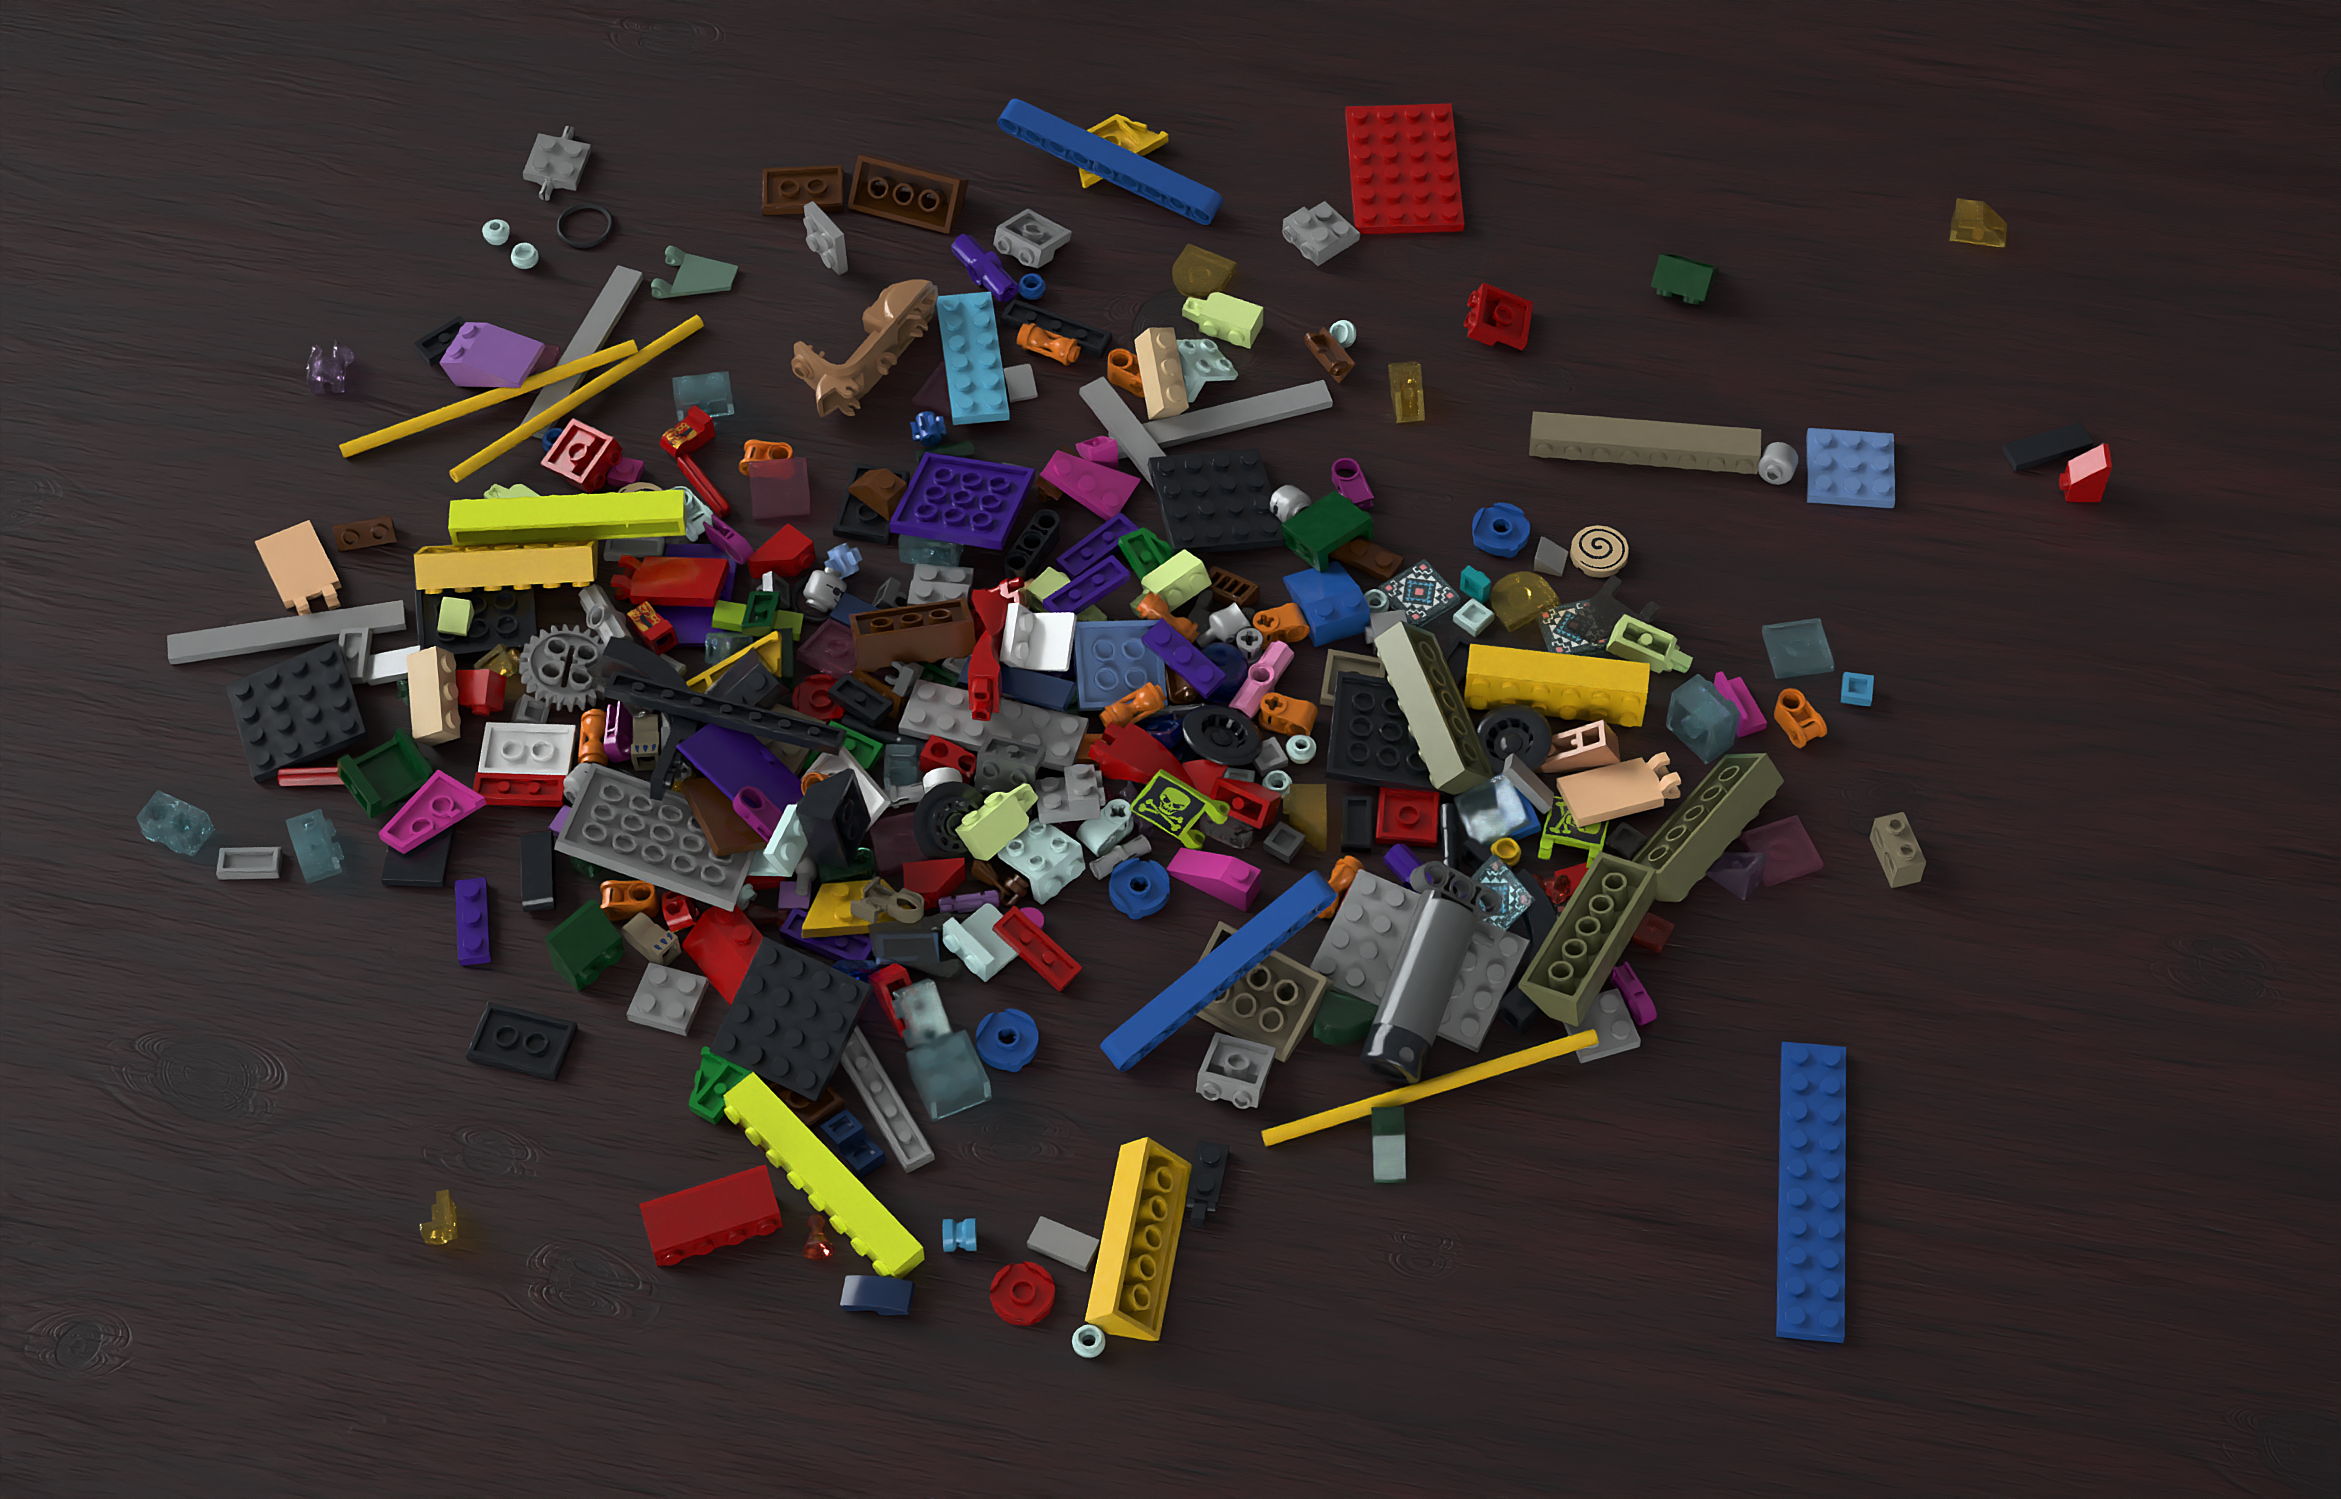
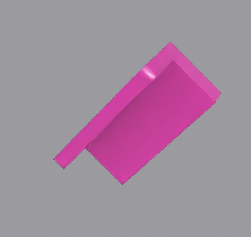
M1722 671L1716 673L1712 693L1738 738L1766 729L1767 721L1742 678L1737 677L1727 680Z

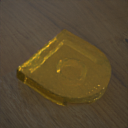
M1188 243L1173 265L1172 278L1180 293L1198 299L1201 296L1220 292L1236 271L1237 262Z
M1515 572L1503 577L1495 584L1490 596L1495 614L1509 632L1560 605L1559 597L1541 576L1532 572Z

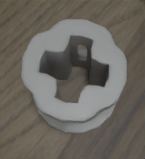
M1244 628L1239 631L1236 637L1238 645L1236 658L1242 665L1252 666L1258 663L1263 653L1260 647L1262 646L1263 637L1260 631L1255 628ZM1249 635L1251 636V642H1248ZM1248 652H1251L1250 658H1248Z

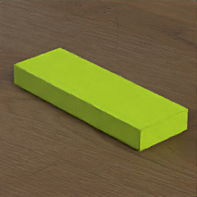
M718 600L714 609L712 628L742 632L741 625L747 605ZM778 610L773 632L778 631L782 639L799 641L804 614Z

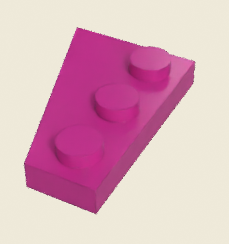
M1059 450L1054 453L1040 476L1106 522L1121 511L1141 480L1140 478Z
M437 770L378 834L383 842L405 854L486 805L485 797L442 771Z

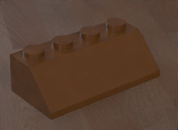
M869 154L858 155L847 208L950 234L964 206L969 179Z
M965 598L849 614L855 657L859 671H877L882 667L891 666L894 661H902L907 665L912 662L935 663L940 659L951 657L963 659L972 655L976 645L974 621Z

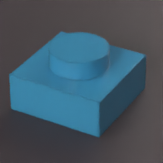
M1844 672L1840 703L1870 707L1874 676Z

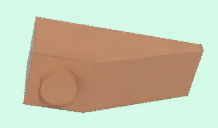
M1604 720L1553 735L1551 749L1547 758L1533 773L1588 771L1619 763L1618 737Z

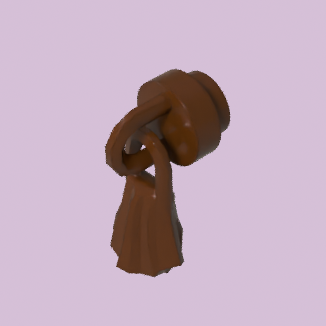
M979 859L973 862L971 876L991 886H997L1000 889L998 896L1001 905L1011 907L1015 905L1020 897H1024L1028 893L1027 888L1030 883L1018 873H1015L1013 877L1009 876L1005 881L1006 884L1003 885L989 860ZM1012 889L1016 894L1009 901H1005L1004 895L1012 896L1009 890Z

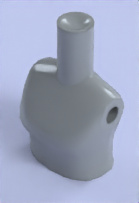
M1234 602L1226 609L1217 611L1210 616L1211 628L1197 637L1196 641L1201 648L1217 638L1223 643H1231L1236 640L1240 630L1252 626L1236 602Z
M808 844L794 870L798 875L795 893L799 896L808 894L809 882H813L817 877V865Z

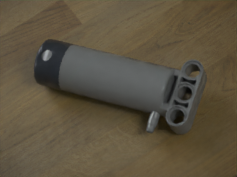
M1431 861L1415 868L1410 875L1411 886L1421 896L1359 1058L1361 1065L1374 1075L1405 1085L1416 1084L1421 1078L1471 940L1489 948L1493 947L1495 940L1487 933L1476 928L1478 921L1499 913L1502 905L1501 898L1496 891L1439 861ZM1427 872L1432 876V883L1427 879ZM1453 885L1458 890V897L1453 892ZM1480 900L1484 903L1485 910L1481 909Z

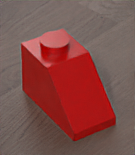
M2101 444L2068 461L2065 473H2061L2059 479L2060 490H2064L2066 502H2101L2112 469L2109 444Z
M788 523L747 559L750 576L754 579L762 578L763 574L773 571L779 577L796 576L803 569L809 568L816 557L813 541Z
M490 669L455 670L456 686L458 688L457 701L460 705L472 709V714L489 716L490 711L503 710L507 676Z
M1217 777L1209 798L1226 802L1230 806V811L1227 815L1261 830L1273 822L1282 795L1257 783Z
M964 858L903 863L904 888L919 893L924 898V911L929 908H938L939 898L950 896L966 880ZM909 905L912 909H916L914 905Z
M895 962L868 976L871 985L874 987L873 990L879 1004L901 1038L930 1025L908 972L904 967Z

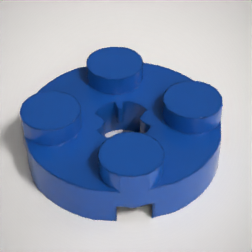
M1494 503L1493 507L1486 510L1483 507L1475 514L1472 523L1474 546L1492 555L1512 558L1527 544L1530 535V523L1524 517V512L1512 504ZM1499 526H1504L1506 532H1497L1494 528L1499 529Z
M1139 858L1123 861L1114 868L1109 882L1110 900L1119 911L1127 914L1131 919H1141L1143 916L1154 914L1170 898L1168 873L1156 861H1139ZM1138 883L1140 886L1145 884L1147 887H1145L1144 891L1137 892L1134 891L1133 884Z
M1005 1009V1012L988 1014L980 1022L976 1031L979 1056L988 1065L997 1069L1017 1072L1022 1069L1023 1065L1029 1063L1034 1058L1039 1048L1038 1030L1034 1020L1025 1012L1017 1009ZM1009 1034L1014 1035V1042L1011 1044H1003L1002 1040H999L1001 1036L1008 1037Z

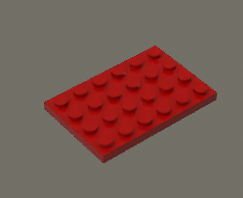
M1452 103L1345 107L1354 228L1360 232V235L1464 231Z

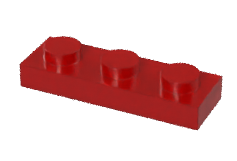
M476 772L473 791L485 797L486 805L563 807L565 801L563 781L566 775Z
M1015 905L993 925L992 931L1059 992L1082 971L1083 967Z

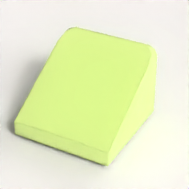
M443 597L437 631L439 633L467 636L474 616L472 602L466 599Z

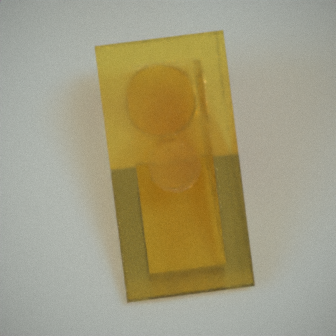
M1957 198L1951 220L1950 241L2005 248L2007 223L1985 202Z
M1417 361L1388 364L1390 393L1396 423L1425 420L1421 364Z
M1290 784L1289 796H1283V814H1289V826L1305 835V840L1318 851L1326 852V784Z

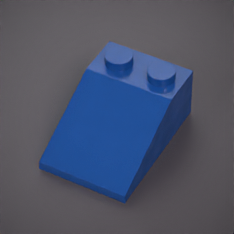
M1338 561L1329 563V568L1321 573L1311 568L1283 577L1284 584L1293 603H1297L1300 606L1310 627L1309 636L1314 647L1363 633L1364 627L1369 626L1371 610L1360 587Z

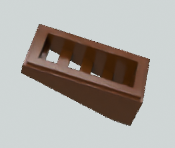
M1213 566L1207 572L1210 580L1214 576L1218 579L1212 585L1202 590V592L1225 607H1229L1236 602L1240 610L1245 614L1259 599L1260 587L1255 583L1216 566ZM1223 582L1226 583L1222 589L1218 588ZM1231 587L1234 588L1231 593L1227 592Z

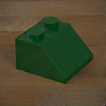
M1668 252L1659 255L1651 287L1657 288V294L1672 297L1673 293L1684 296L1683 301L1699 305L1700 301L1708 300L1720 267Z
M593 899L589 900L545 937L554 970L578 991L584 986L592 984L603 970L609 965L616 964L625 953L620 934Z

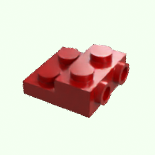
M1483 282L1477 292L1473 291L1468 299L1467 306L1471 307L1472 311L1468 313L1464 322V327L1468 329L1467 337L1489 346H1493L1496 341L1523 350L1527 345L1533 302Z
M572 418L540 464L544 469L566 479L570 485L592 494L595 489H600L604 485L606 480L605 474L610 467L619 464L623 448L613 437Z

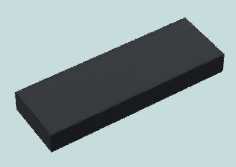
M2078 422L2004 444L2002 451L2016 472L2090 450L2094 442L2082 423Z

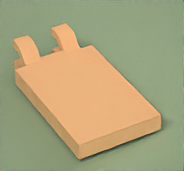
M310 520L255 541L256 547L286 609L295 606L299 615L312 614L307 601L323 595L330 611L341 607L335 591L341 588L340 581Z
M1662 752L1653 756L1647 763L1640 757L1557 778V789L1577 827H1582L1664 806V799L1680 797L1677 785L1681 784V779L1677 772L1669 774L1665 765L1670 764V759L1666 752Z

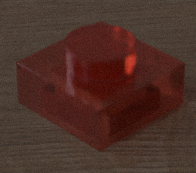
M1646 912L1633 935L1632 941L1661 954L1674 931L1675 924Z

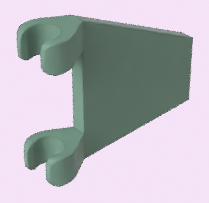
M668 246L665 251V263L669 266H681L673 286L662 279L656 278L651 284L653 289L652 296L657 299L731 290L739 266L687 254L677 247Z

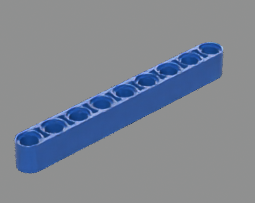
M1011 99L997 121L998 126L1007 134L1203 225L1210 224L1223 203L1221 195L1213 189L1022 100Z
M1317 870L1308 873L1111 1033L1101 1043V1050L1119 1072L1130 1069L1329 907L1337 898V892Z

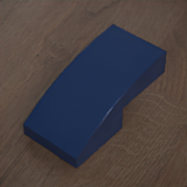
M847 1109L820 1126L833 1147L860 1179L887 1161L884 1152L867 1136L864 1126Z
M846 1276L840 1306L845 1311L875 1310L880 1316L907 1315L911 1311L916 1284L913 1281L890 1277Z

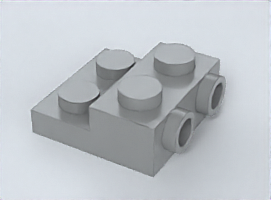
M1325 201L1309 211L1302 207L1283 219L1282 233L1284 238L1289 243H1293L1305 258L1310 259L1317 266L1359 241L1360 232Z
M1027 208L997 226L993 245L1000 253L1012 255L1018 258L1023 265L1038 269L1053 260L1054 251L1070 241L1072 231Z
M916 564L914 578L911 580L907 606L965 598L969 607L974 568Z
M1076 764L1064 767V777H1047L1036 780L1035 793L1039 798L1036 801L1039 824L1101 818L1100 806H1105V794L1101 770L1095 771L1094 764Z
M1215 1032L1198 1073L1196 1092L1201 1093L1207 1100L1215 1101L1221 1098L1232 1101L1236 1107L1246 1109L1249 1106L1258 1108L1266 1087L1267 1076L1275 1058L1276 1048Z

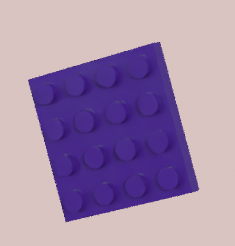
M925 452L889 523L890 533L1002 550L1035 480V469Z

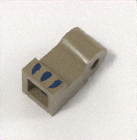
M659 714L637 715L633 718L631 757L635 771L654 770L661 755ZM655 756V759L649 762L640 759V757Z
M639 912L621 929V933L628 943L654 964L667 967L681 953L678 937L670 930L666 932L659 925L654 924L644 913ZM669 949V953L663 957L662 955Z

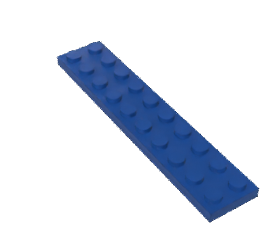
M1782 1041L1776 1337L1843 1343L1845 1338L1846 1047Z

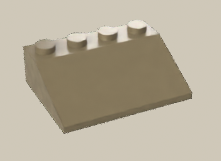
M1219 921L1199 962L1237 932L1238 929ZM1275 950L1196 1015L1240 1039L1275 1047V1058L1285 1063L1321 1011L1336 981Z

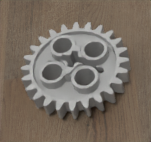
M566 624L563 625L562 631H558L553 625L551 626L550 634L541 629L539 638L532 635L530 644L525 643L519 662V673L522 674L521 683L527 684L526 692L536 691L535 701L545 698V707L551 705L552 702L556 703L557 711H560L563 705H567L569 712H572L574 705H578L583 711L586 702L594 707L596 706L597 698L604 700V688L609 679L601 677L602 654L606 645L604 643L600 644V635L591 638L590 629H587L583 634L579 633L578 625L574 627L573 631H569ZM570 648H574L567 686L562 688L561 684Z

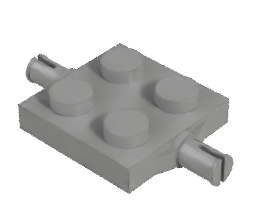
M569 126L564 128L562 137L538 133L523 171V179L542 185L538 195L542 200H544V197L545 201L549 200L553 189L564 188L576 191L591 153V144L573 141L576 130L572 126L570 130Z

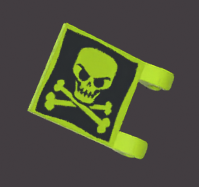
M1160 769L1132 802L1129 810L1178 838L1186 848L1200 851L1203 847L1202 842L1205 840V835L1198 830L1190 828L1205 811L1214 822L1223 824L1228 818L1227 813L1230 811V806L1226 802L1210 799Z
M1554 796L1552 809L1548 811L1541 838L1538 858L1550 860L1553 843L1589 850L1586 865L1589 868L1599 851L1602 852L1609 820L1577 827L1563 798Z

